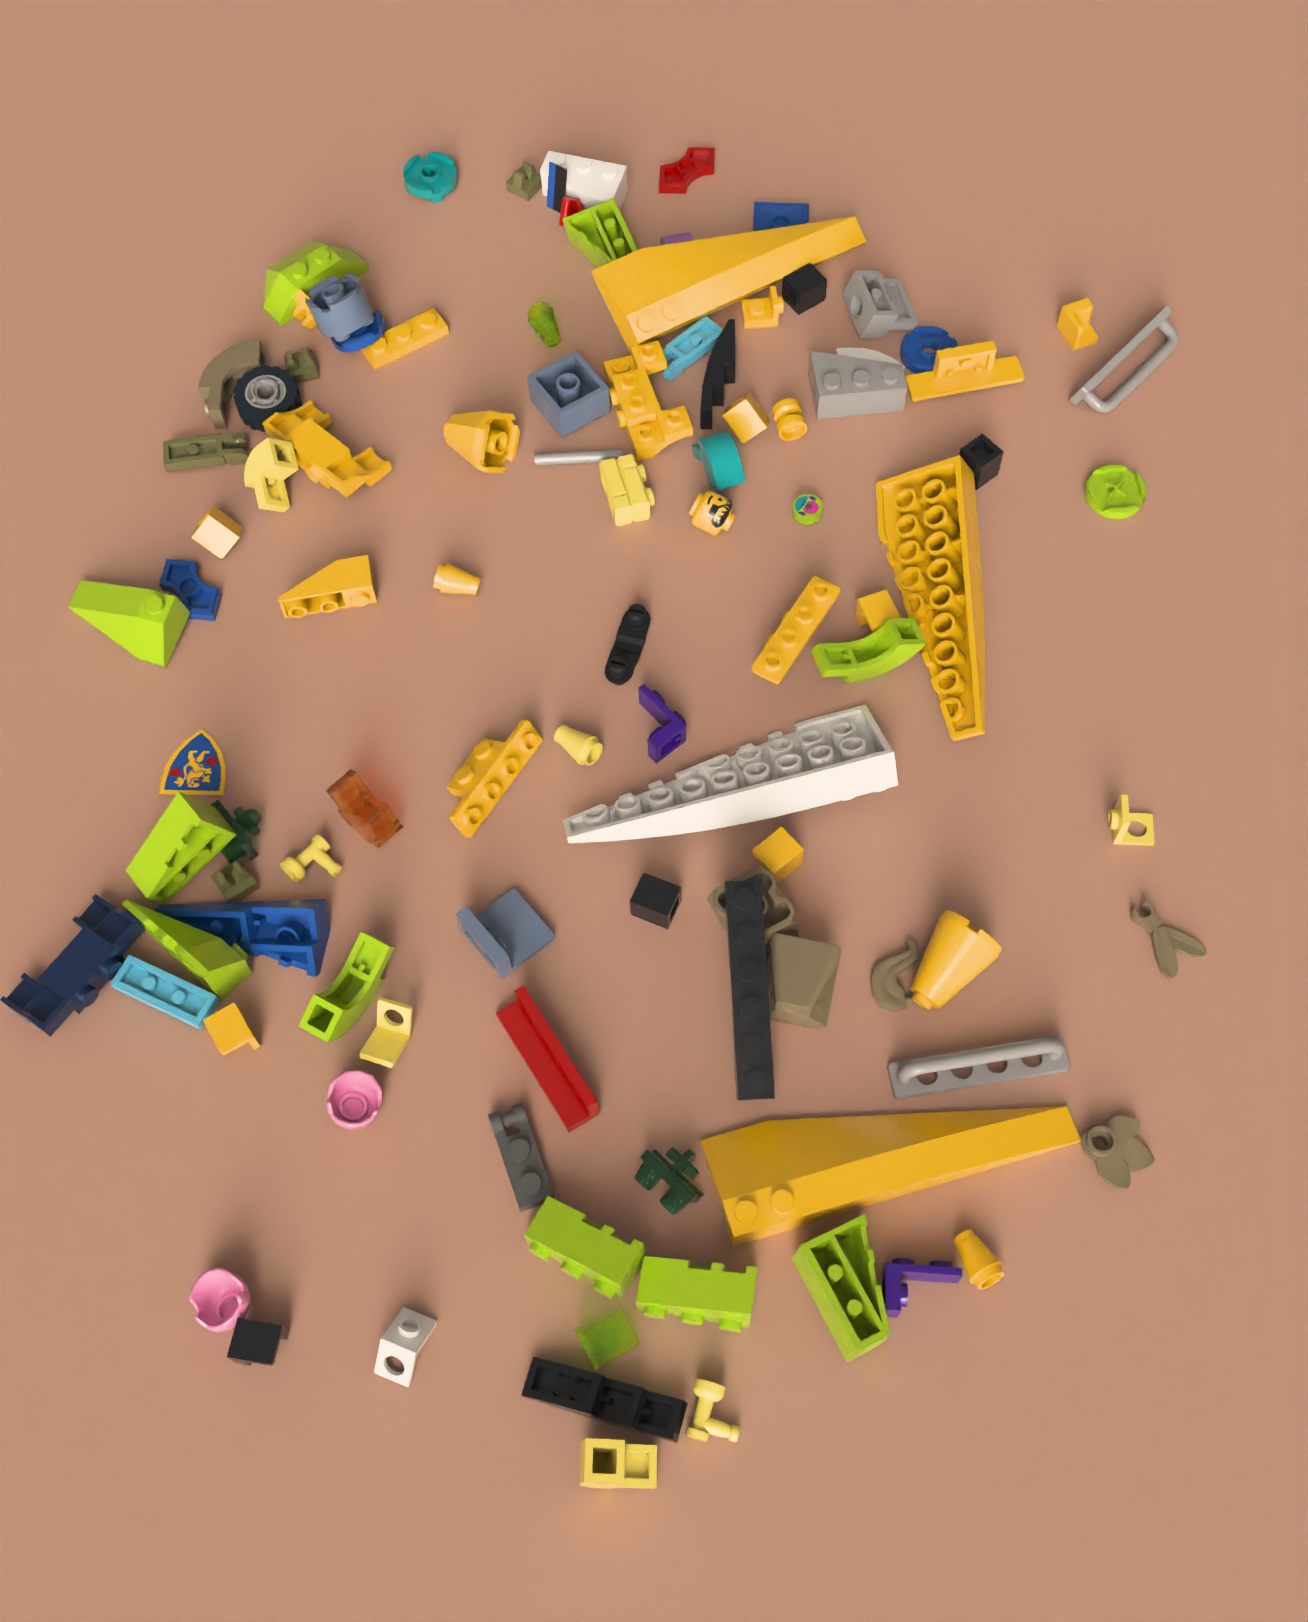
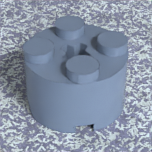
M344 273L346 278L337 279L336 275L320 281L309 291L310 299L306 298L305 300L320 332L324 336L334 337L337 342L347 340L352 332L361 327L368 326L374 321L373 308L358 277L351 273Z

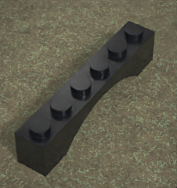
M761 880L725 881L724 899L732 997L736 1099H775Z

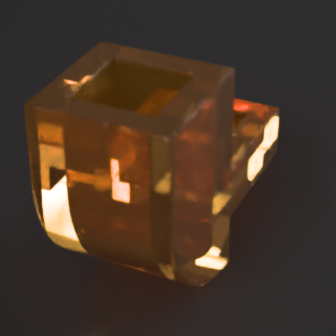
M353 769L346 772L326 790L338 806L339 814L350 827L364 840L378 849L403 828V825L388 804L375 797L360 775Z

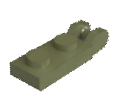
M221 433L164 441L163 459L166 472L226 463L231 465L245 463L249 457L247 450L244 449L248 445V438L241 433L222 435Z

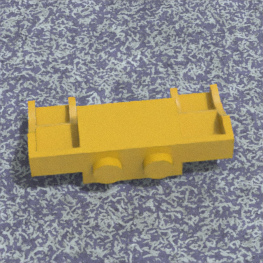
M658 340L630 347L631 355L603 362L604 375L609 386L610 405L617 407L618 411L615 413L620 429H625L636 461L652 458L669 444L693 435V426L685 406L661 411L648 378L653 373L667 369V361Z
M311 400L295 410L283 413L275 412L263 422L265 432L269 437L292 442L297 465L305 470L313 482L317 483L319 481L327 489L333 487L346 498L364 483L372 487L392 470L391 463L378 457L371 447L359 455L351 457L350 449L325 430L332 423L330 415L328 413L323 414L314 406Z

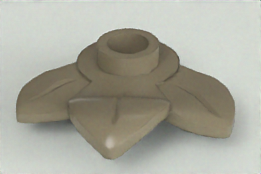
M1125 1115L1115 1116L1105 1125H1092L1084 1131L1081 1137L1082 1150L1087 1157L1095 1161L1098 1174L1112 1186L1127 1189L1130 1186L1131 1178L1129 1171L1142 1170L1155 1161L1148 1148L1134 1138L1139 1131L1140 1121ZM1093 1139L1102 1140L1105 1144V1149H1097L1093 1144Z

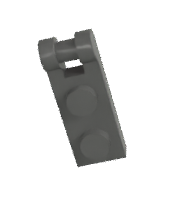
M523 1103L512 1106L513 1110L500 1115L497 1111L489 1114L488 1117L520 1212L542 1205L547 1196L554 1199L555 1196ZM518 1123L520 1132L507 1137L504 1128Z

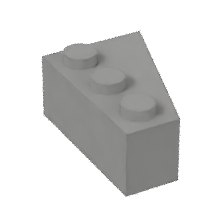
M810 351L808 376L817 419L904 411L908 387L902 364Z

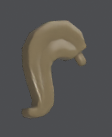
M912 939L906 941L907 951L885 958L878 963L870 978L873 997L881 1008L891 1012L906 1009V1004L915 1003L912 997H905L904 989L899 986L896 980V976L899 973L913 966L918 960L919 948Z

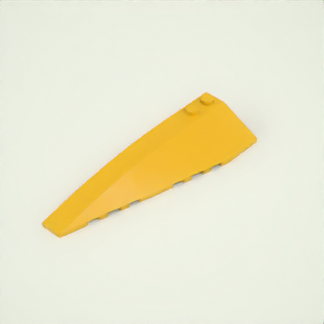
M852 216L641 248L592 270L591 273L630 352V347L652 342L696 322L704 316H709L770 286H774L782 282L784 276L808 263L815 267L863 245L867 241L856 217Z
M958 455L876 482L878 534L883 544L887 543L888 552L886 556L895 574L894 579L901 591L902 601L908 618H915L926 644L921 649V655L931 675V683L937 692L940 701L939 705L953 741L985 734L986 713L985 616L975 481L973 471L963 458Z
M1067 1106L767 1120L700 1140V1144L732 1247L1072 1145L1080 1142L1081 1139Z

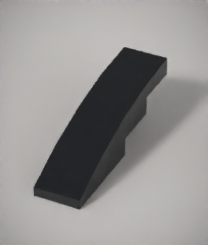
M729 319L715 343L707 364L702 385L700 429H712V406H724V384L735 383V319Z
M537 1357L532 1359L521 1394L523 1397L675 1443L678 1441L688 1404L684 1400L647 1391L640 1386L609 1379L599 1373Z

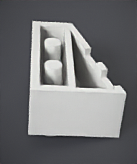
M548 151L540 169L542 193L544 196L547 197L549 162H553L567 169L565 196L578 198L581 204H583L584 210L612 198L615 199L619 210L621 209L628 192L627 166Z

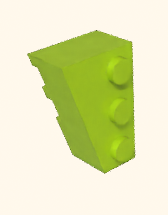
M547 1196L524 1234L527 1243L530 1244L528 1250L545 1261L552 1257L562 1263L560 1269L577 1280H580L581 1276L594 1282L592 1288L609 1299H612L614 1295L624 1299L642 1268L643 1257L645 1256L644 1243L633 1239L630 1244L614 1235L616 1232L614 1228L606 1224L601 1227L588 1220L586 1214L550 1196Z
M865 1214L801 1244L791 1258L847 1363L879 1347L891 1335L881 1285H878L875 1273V1257L873 1249H870L866 1230L868 1224Z
M643 1257L636 1306L637 1309L643 1310L644 1316L654 1319H665L666 1314L680 1316L682 1323L702 1326L704 1321L719 1323V1329L730 1332H741L742 1327H750L758 1267L746 1266V1273L724 1270L725 1264L712 1262L711 1267L690 1264L691 1261L683 1259Z

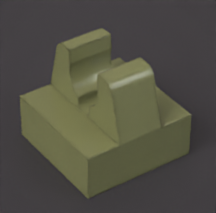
M524 161L522 163L523 166L515 170L513 175L507 180L506 187L507 191L529 201L542 188L541 175L536 172L535 166Z
M303 347L302 352L292 354L291 350L286 352L284 360L289 375L295 378L297 384L319 379L312 350Z
M240 858L211 875V878L227 902H238L259 889L257 882Z

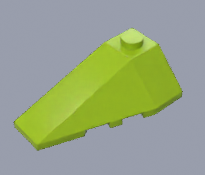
M80 580L68 606L73 612L126 649L138 660L166 668L191 613L173 595L146 588Z
M125 900L121 904L129 914L142 923L145 931L214 995H217L221 1001L252 973L246 963L249 956L236 943L230 947L217 936L129 900Z

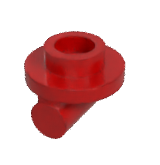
M563 196L559 220L560 226L565 227L563 218L584 210V206L578 198Z

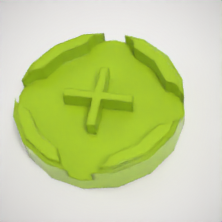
M1109 464L1098 467L1088 478L1084 488V497L1089 507L1097 514L1109 519H1124L1133 516L1141 509L1147 496V488L1143 478L1137 472L1133 474L1128 471V467L1123 465Z

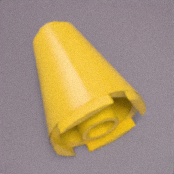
M945 910L939 917L910 987V990L914 993L912 1000L928 1011L931 1007L940 1009L995 961L1002 951L1001 946L984 930L980 928L977 931L968 925L971 921L949 910Z

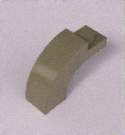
M260 339L242 342L229 347L212 359L204 369L198 388L204 401L206 416L211 417L215 429H227L229 402L234 394L233 390L237 385L238 379H241L244 373L253 370V368L266 366V357Z

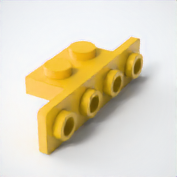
M994 340L937 350L933 371L907 375L905 378L911 400L915 402L1023 382L1025 375L1017 356L995 359L997 348Z
M814 576L791 610L785 612L775 633H771L767 638L764 649L752 665V672L775 684H780L840 595V587Z
M521 720L505 742L483 738L474 747L471 755L462 767L455 772L454 777L446 786L452 795L462 797V800L450 814L449 819L464 837L471 838L542 743L543 739L528 720Z

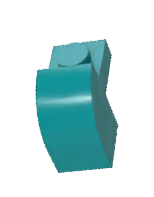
M726 430L699 438L698 443L692 445L694 457L704 463L708 484L719 491L746 482L737 447Z

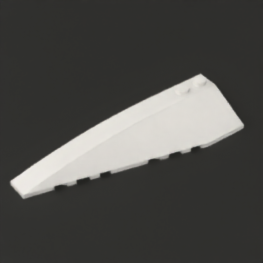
M865 704L794 724L796 732L783 735L781 731H777L768 735V741L757 746H754L752 743L739 747L736 755L729 757L726 754H721L675 773L676 779L663 784L661 780L648 784L649 790L636 796L629 792L619 796L614 805L610 807L604 804L597 805L563 819L568 843H585L677 835L769 819L841 800H851L856 796L871 792H881L887 788L898 786L894 751Z

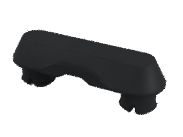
M632 604L629 606V610L625 612L605 666L604 674L609 682L616 685H623L630 680L645 644L651 617L641 604Z

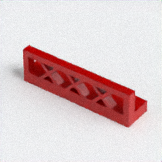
M523 985L514 990L517 1001L498 1011L496 1016L569 1133L599 1115L598 1102Z

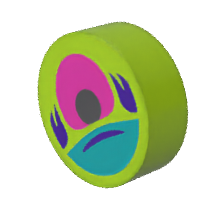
M802 494L794 500L792 515L797 522L811 525L821 519L823 503L820 498L812 494Z

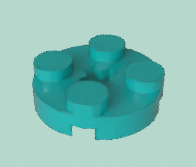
M428 152V156L422 158L418 154L409 159L403 168L406 191L416 197L429 199L432 202L442 201L445 195L450 193L458 182L454 161L444 153Z

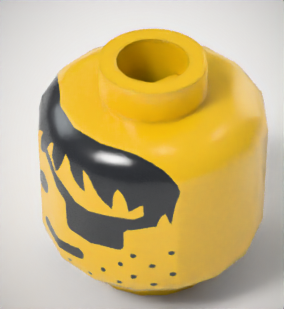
M711 490L705 492L704 495L699 493L689 512V515L692 516V524L713 536L718 535L722 529L728 531L736 516L731 513L733 508L732 502Z

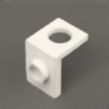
M403 1307L380 1339L374 1373L409 1387L412 1381L417 1354L436 1328L437 1320ZM393 1356L401 1360L405 1370L402 1372L392 1370L386 1362V1357Z

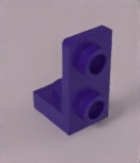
M643 684L638 688L639 703L662 725L656 728L647 739L648 756L657 764L686 742V722L677 711L672 712L665 705L664 699L656 690L651 691Z
M909 1258L892 1259V1263H886L882 1270V1295L887 1317L897 1318L901 1312V1307H907L908 1285L907 1283H901V1280L958 1283L962 1278V1268L953 1267L952 1262L942 1260L931 1261L930 1266L915 1265V1261Z

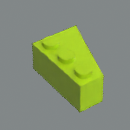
M614 198L562 219L569 242L597 268L637 251V247Z
M178 791L126 868V872L147 899L167 904L237 834L214 806Z

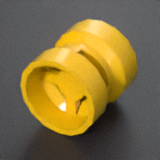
M787 398L774 405L772 415L775 422L778 423L777 431L779 437L786 441L802 437L807 431V424L805 418L801 416L802 408L799 401Z

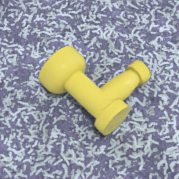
M318 834L311 838L312 843L296 858L286 857L279 863L285 874L296 883H299L305 877V867L312 860H315L320 866L327 869L328 873L333 877L342 870V866L334 862L326 853L330 846Z
M695 1379L693 1391L699 1399L691 1428L687 1427L685 1436L702 1442H708L709 1435L728 1438L729 1441L735 1443L737 1442L740 1432L739 1426L733 1424L730 1426L723 1421L710 1417L713 1403L723 1398L726 1387L707 1380Z

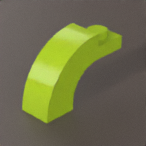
M889 618L877 631L867 637L845 643H818L811 652L821 677H841L844 684L859 682L882 675L912 658L926 643L915 618Z
M361 931L341 972L325 991L313 994L298 1027L326 1042L335 1041L343 1036L361 1018L384 981L381 975L395 947L367 932Z

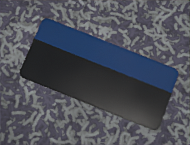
M549 162L547 207L560 213L562 198L566 195L567 169Z

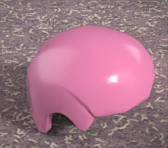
M362 1070L345 1071L330 1084L326 1103L327 1113L330 1114V1118L336 1125L349 1130L364 1128L376 1119L382 1104V1090L373 1075Z
M221 1267L208 1270L199 1277L189 1295V1301L193 1304L197 1313L195 1320L204 1328L217 1333L231 1330L235 1327L237 1318L244 1319L246 1317L251 1298L246 1282L241 1277Z

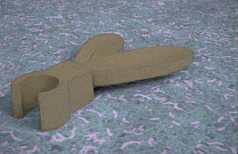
M1144 901L1141 905V909L1146 912L1147 917L1140 916L1136 909H1133L1130 913V918L1134 923L1140 925L1149 935L1152 933L1151 938L1160 971L1168 979H1173L1178 971V962L1174 950L1191 957H1202L1206 954L1205 947L1197 939L1175 929L1161 926L1163 922L1155 914L1154 908L1150 903Z

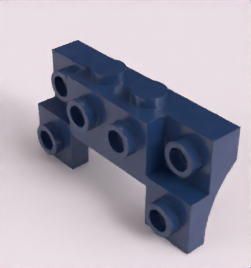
M96 894L92 897L94 902L79 918L75 916L72 919L82 930L37 979L41 984L23 973L21 976L23 981L7 998L3 996L0 999L4 1005L50 1037L73 1011L80 1014L85 1007L90 1006L97 999L99 991L109 980L115 977L126 960L123 954L145 930V927L137 918L125 910L113 906Z

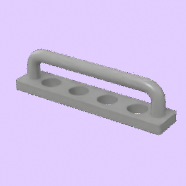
M1167 305L1069 401L1076 406L1083 399L1092 409L1100 413H1108L1114 410L1176 349L1179 343L1178 332L1166 319L1174 310ZM1158 327L1167 337V342L1106 401L1099 399L1092 390Z
M1056 1035L892 1062L888 1065L887 1070L894 1099L901 1100L1063 1073L1069 1070L1070 1062L1062 1036ZM1039 1055L1040 1065L1036 1067L1026 1066L1021 1058ZM1004 1061L1006 1064V1069L1001 1073L990 1071L986 1063ZM969 1066L971 1075L968 1078L960 1079L952 1073L951 1069ZM934 1072L936 1081L930 1085H925L916 1076Z

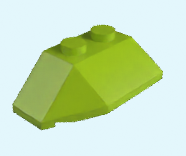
M310 241L267 269L263 303L264 311L276 323L283 326L295 318L293 312L298 302L294 297L300 289L309 294L313 286L330 276L336 275L337 279L346 278L344 273H351L359 277L368 271L370 267L353 250Z

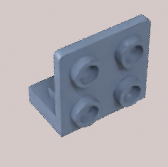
M511 889L476 915L467 906L455 914L461 932L501 979L505 978L555 939L552 930L516 889Z

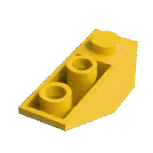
M368 555L336 560L279 596L278 602L284 617L299 618L308 614L333 612L337 609L354 606L363 607L367 604L377 603L373 571Z

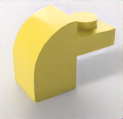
M267 438L251 451L247 459L244 482L246 487L255 489L259 509L285 512L290 508L284 480L299 470L292 442Z
M583 1439L580 1441L579 1485L603 1489H612L614 1487L657 1488V1445L625 1444V1440Z

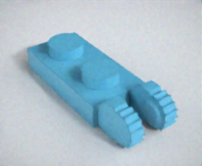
M704 316L668 343L662 351L667 365L671 359L674 361L663 372V378L667 381L674 380V378L680 376L683 369H687L712 350L723 328L709 317Z

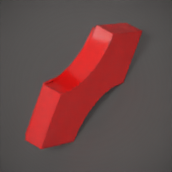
M688 147L686 154L679 161L661 165L659 193L686 194L688 186L694 180L705 175H714L715 148Z

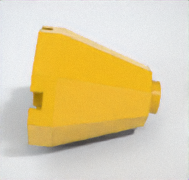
M494 410L452 414L446 421L443 429L447 444L478 470L487 473H503L507 468L502 466L506 459L512 462L516 456L520 430L512 422V420H516L514 414Z

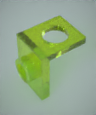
M622 1310L615 1312L583 1332L579 1326L574 1329L576 1337L595 1371L639 1345V1340Z

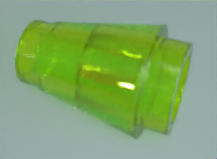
M545 302L533 305L527 312L528 323L547 347L558 345L562 338L553 308Z

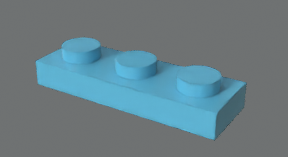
M128 955L110 983L115 990L200 1030H203L205 1026L203 1019L212 1015L220 1002L217 995L131 955Z

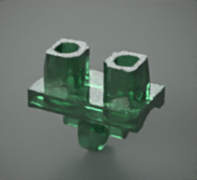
M219 800L210 804L219 811L237 834L220 851L229 864L244 855L250 861L257 857L259 854L253 848L252 841L245 833L249 832L252 836L260 833V829L257 827L261 820L259 812L256 809L245 811L242 807H238L234 810L236 815L234 820Z
M672 1147L666 1153V1156L674 1162L672 1165L656 1149L652 1152L647 1149L640 1157L644 1163L640 1166L634 1179L648 1191H652L659 1181L663 1179L670 1186V1189L659 1202L671 1214L679 1213L689 1203H697L704 1194L682 1174L684 1172L692 1180L699 1175L700 1172L691 1164L696 1157V1153L688 1149L681 1155Z

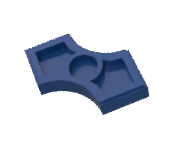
M166 559L159 583L161 589L177 595L182 600V603L191 612L188 619L215 621L222 597L220 590L206 585L199 579V566L196 561Z

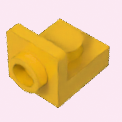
M770 286L769 297L741 300L744 329L778 326L779 314H783L784 305L783 297L777 296L776 286Z

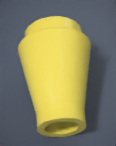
M561 725L555 732L554 740L579 765L591 766L600 758L603 746L599 743V739L596 736L572 729L567 725Z

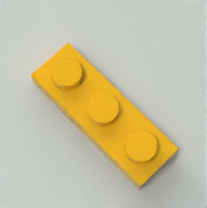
M432 308L385 331L380 339L372 345L361 349V352L374 370L449 334L448 325L435 308Z

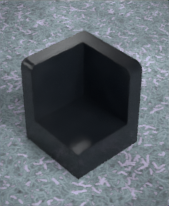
M808 263L783 277V300L800 315L825 300L827 279L811 263Z
M983 433L962 447L959 453L974 473L976 490L998 475L1004 452Z
M647 873L642 874L630 899L631 915L669 929L681 903V887Z
M237 1318L227 1358L237 1364L251 1366V1363L272 1366L275 1363L280 1339L287 1340L289 1331L282 1325Z

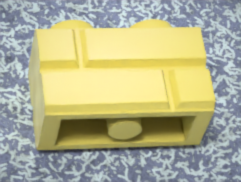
M632 454L620 456L618 459L612 458L601 461L599 463L600 479L615 525L622 526L631 524L632 521L639 522L649 519L651 517L650 506H654L655 503L651 488H645L644 482L647 480L643 464L637 465L636 459Z

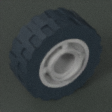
M268 365L253 368L249 372L247 371L241 379H238L237 385L233 390L235 395L233 396L234 402L243 423L249 425L251 429L261 430V432H265L263 422L275 412H289L302 406L295 378L289 375L288 371L282 370L277 366L269 367Z

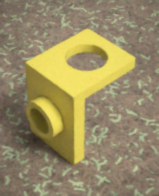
M1121 794L1114 809H1110L1108 813V828L1112 829L1113 844L1153 846L1155 843L1153 815L1149 813H1129L1128 794ZM1131 821H1138L1144 825L1146 833L1141 837H1135L1127 829Z
M380 997L377 1008V1026L361 1049L359 1058L392 1068L411 1039L413 1007ZM390 1009L396 1010L402 1015L404 1021L402 1023L391 1021L387 1017L386 1011Z

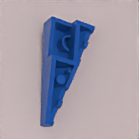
M326 899L161 904L154 909L158 913L217 936L230 947L236 943L248 954L270 957L278 960V964L281 966L289 967L292 965L307 971L309 976L316 977L320 974L330 934Z

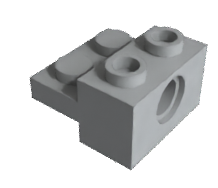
M880 270L854 271L842 293V297L860 339L885 338L888 332L892 330H914L919 321L900 278H883Z

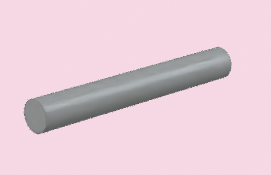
M623 449L534 454L535 466L596 463L612 458L618 459V457L624 456Z

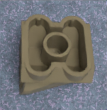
M758 866L730 881L761 880L766 956H768L771 936L774 933L798 937L799 934L795 926L801 924L794 912L793 904L784 897L776 884L775 876L767 868ZM724 884L716 887L706 899L727 932Z
M774 933L771 936L770 952L767 961L770 1020L813 1029L827 1026L838 961L841 954V948L838 945L780 933Z

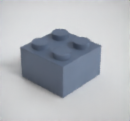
M578 351L527 376L531 402L561 438L611 412L608 386Z

